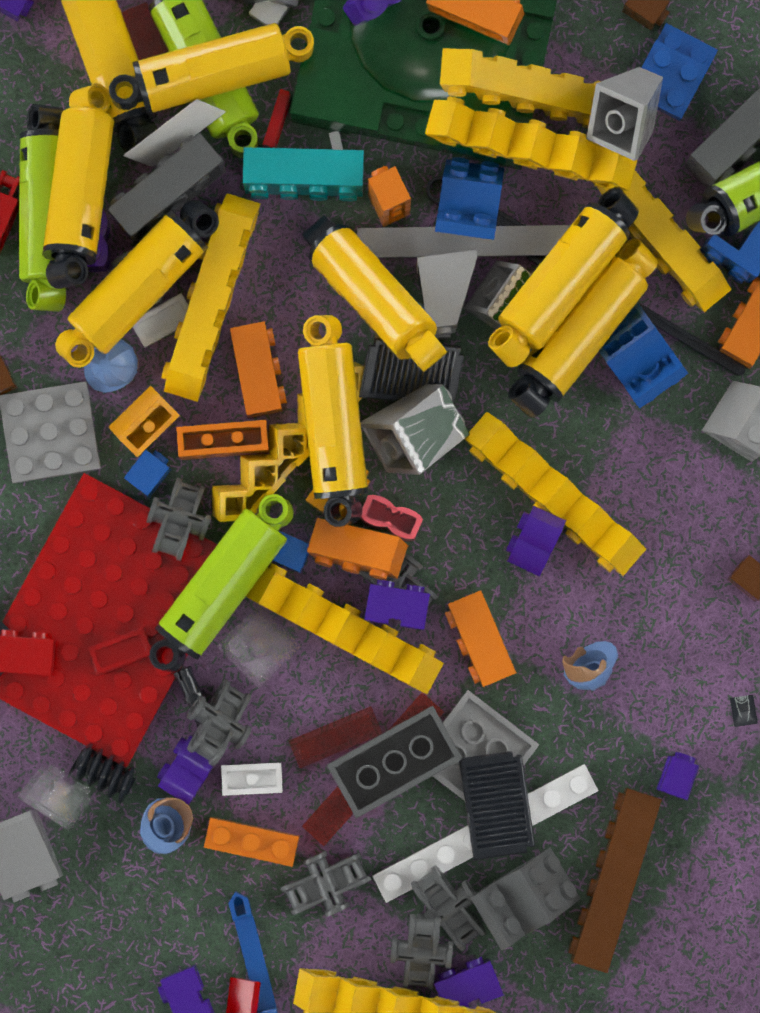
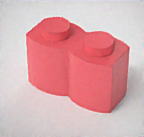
M378 495L367 496L360 517L368 526L376 529H387L390 534L400 537L403 541H414L423 521L422 517L415 511L405 507H395L389 500Z

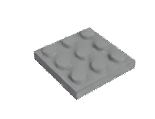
M87 381L0 395L1 415L13 484L101 470Z
M467 690L443 722L462 758L512 751L513 757L518 754L522 755L524 766L539 746L537 742L469 690ZM459 761L433 775L435 779L465 801Z

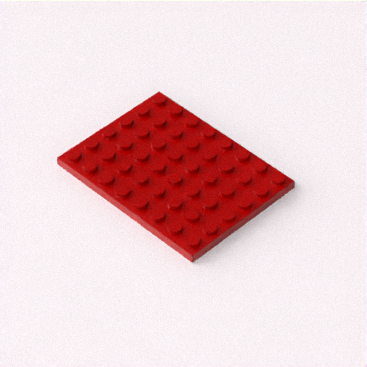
M83 473L2 621L10 630L19 631V637L31 638V632L49 633V639L56 640L53 676L3 673L0 676V700L85 746L92 743L94 751L97 752L102 749L104 756L108 758L110 755H113V761L117 763L124 761V767L127 768L176 679L173 673L179 672V670L174 672L160 670L154 667L148 657L97 676L87 647L141 627H145L151 646L163 640L165 637L155 627L218 544L205 537L203 541L199 540L198 536L189 533L181 561L176 560V556L160 551L157 553L152 552L162 524L146 522L150 508ZM171 648L166 649L162 653L164 664L170 663L173 659L174 654Z

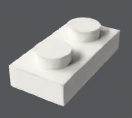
M281 763L221 765L222 796L283 793Z

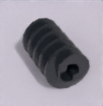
M89 743L78 755L69 774L77 769V780H81L88 775L86 782L88 786H92L98 781V792H102L105 788L109 787L107 796L112 798L119 793L118 803L121 804L136 780L133 777L135 768L131 767L124 772V761H120L116 766H113V755L103 760V750L100 749L95 754H92L93 744Z

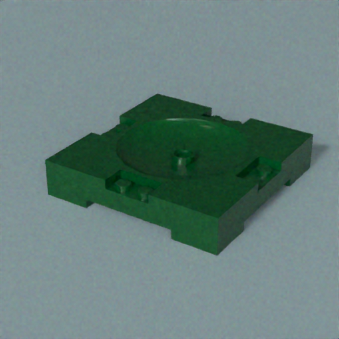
M315 0L310 27H308L314 38V49L309 59L301 62L290 111L291 123L338 131L344 134L354 133L460 155L474 161H489L503 167L522 169V166L514 164L512 159L502 156L492 158L474 153L472 148L456 144L455 147L449 146L426 135L425 131L434 100H447V97L450 96L440 85L443 48L474 49L482 51L483 57L494 58V56H502L517 60V66L533 64L543 67L557 0H520L524 16L510 45L430 12L426 4L427 0H401L386 8L377 18L359 26H354L343 10L347 0ZM428 23H432L438 27V31L429 34L423 30V27ZM466 92V96L456 97L464 100V105L474 111L488 112V108L502 110L506 113L505 117L516 123H529V120L533 118V113L517 112L516 108H512L509 101H501L499 105H488L482 103V100H479L475 93Z

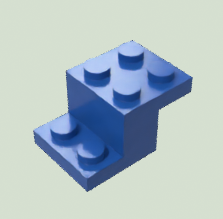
M667 23L641 68L663 77L657 110L681 121L718 50Z
M454 157L452 160L446 159L435 232L494 240L504 168L499 167L497 163L489 161L475 164L469 163L468 159Z
M760 221L749 229L737 248H734L717 235H712L705 241L700 251L705 254L704 256L709 263L713 261L717 267L720 264L729 270L727 275L740 284L743 281L750 283L760 274Z
M638 302L599 350L608 366L623 384L639 409L689 374Z

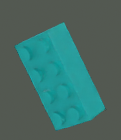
M244 147L243 186L245 194H251L253 199H268V194L280 195V199L297 200L298 195H310V200L325 201L327 196H339L340 201L351 202L357 201V197H363L364 150Z

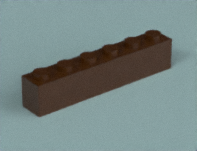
M625 788L623 793L618 792L613 809L618 810L614 822L609 820L604 838L609 839L606 850L600 849L595 863V867L600 869L597 878H591L587 888L586 896L590 897L587 908H581L577 924L581 925L578 937L573 936L569 945L568 953L572 954V962L608 973L662 799Z

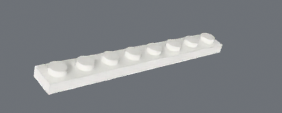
M585 764L528 793L532 826L599 791ZM465 826L372 875L385 902L387 903L412 890L410 883L414 880L418 882L429 874L433 866L436 865L444 873L471 859L473 854L469 826Z

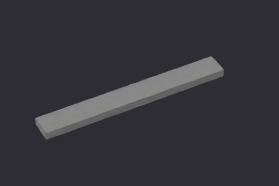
M571 225L496 226L494 240L435 232V227L357 228V235L378 258H418L477 249V257L547 256Z

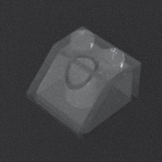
M259 605L216 647L251 682L261 689L302 646Z
M53 764L49 768L40 766L17 798L65 829H74L94 797L89 795L91 789L77 780L74 784L64 779L66 773Z

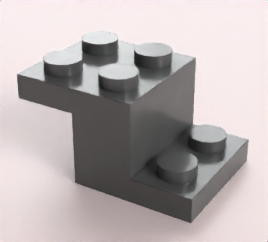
M551 847L543 850L528 862L503 874L471 897L501 951L513 945L524 935L552 922L581 899Z

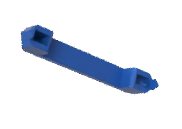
M235 891L228 904L233 922H235L249 980L261 982L257 1013H278L249 898Z

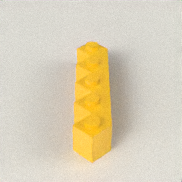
M443 48L440 85L445 92H448V95L463 97L466 96V92L475 93L484 104L499 105L501 101H509L512 108H516L517 112L533 113L534 109H542L546 116H550L551 120L566 121L567 117H575L577 122L582 124V127H589L595 86L600 81L584 83V77L569 73L551 74V69L533 64L517 66V60L502 56H494V58L483 57L482 51L474 49Z
M449 96L447 100H434L425 134L443 144L453 147L456 144L472 148L474 153L492 158L502 156L514 160L513 163L535 170H537V167L552 170L554 175L575 181L584 179L595 182L594 186L603 189L619 187L623 191L630 190L637 160L633 161L603 146L594 144L586 139L587 135L584 133L570 131L569 135L556 134L546 128V123L533 119L529 120V123H516L505 117L506 113L502 110L488 108V112L474 111L464 105V100Z
M634 171L630 190L624 191L639 211L638 217L628 228L631 234L630 237L632 239L638 238L651 249L654 256L658 259L656 268L663 275L668 273L678 281L683 289L681 296L690 307L696 305L703 312H706L731 291L729 284L713 261L711 263L708 262L701 253V247L686 229L684 231L680 229L672 218L674 215L659 198L652 196L645 186L646 182ZM597 187L602 195L609 190Z
M227 193L222 204H216L214 211L219 217V225L215 233L211 235L209 243L204 242L208 249L200 256L203 262L196 283H191L187 294V299H190L184 321H179L175 331L174 339L178 340L171 362L166 361L161 378L166 379L164 392L198 402L206 383L211 359L219 342L223 321L231 305L235 283L244 264L248 242L255 229L261 203Z
M354 362L359 402L363 398L359 397L364 366ZM302 393L297 394L298 423L269 424L270 453L240 455L241 484L212 486V516L218 521H236L244 509H249L256 513L261 500L268 495L274 494L296 466L299 467L309 456Z
M486 412L469 431L470 435L465 438V441L471 446L469 452L480 462L484 460L489 462L503 475L501 480L513 490L518 487L535 502L533 506L566 520L564 528L567 531L565 535L577 545L581 542L598 556L597 563L610 573L614 569L624 576L646 551V548L632 533L614 522L601 506L583 495L567 477L552 468L536 450L519 440L502 421Z
M271 563L269 568L267 567L246 595L247 598L426 695L444 664L434 658L436 654L434 650L423 644L416 648L397 638L399 632L386 624L379 628L364 621V619L359 617L361 614L360 610L347 603L342 608L322 597L324 594L323 590L310 583L305 588L285 577L287 571Z
M299 969L293 1004L304 1010L303 1013H496L491 1009L477 1006L476 1009H470L460 1006L459 1001L435 996V998L418 996L417 991L396 986L393 988L377 986V982L359 977H353L352 979L336 976L337 972L324 969Z

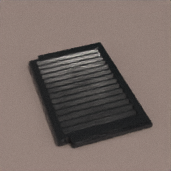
M375 337L374 345H368L359 397L398 401L426 384L444 385L450 392L452 402L455 405L464 354H460L461 346L442 344L447 353L423 372L411 358L398 359L380 338Z
M507 751L466 757L460 760L459 765L473 860L527 853V847H534L535 840L522 755L518 754L513 757V752Z

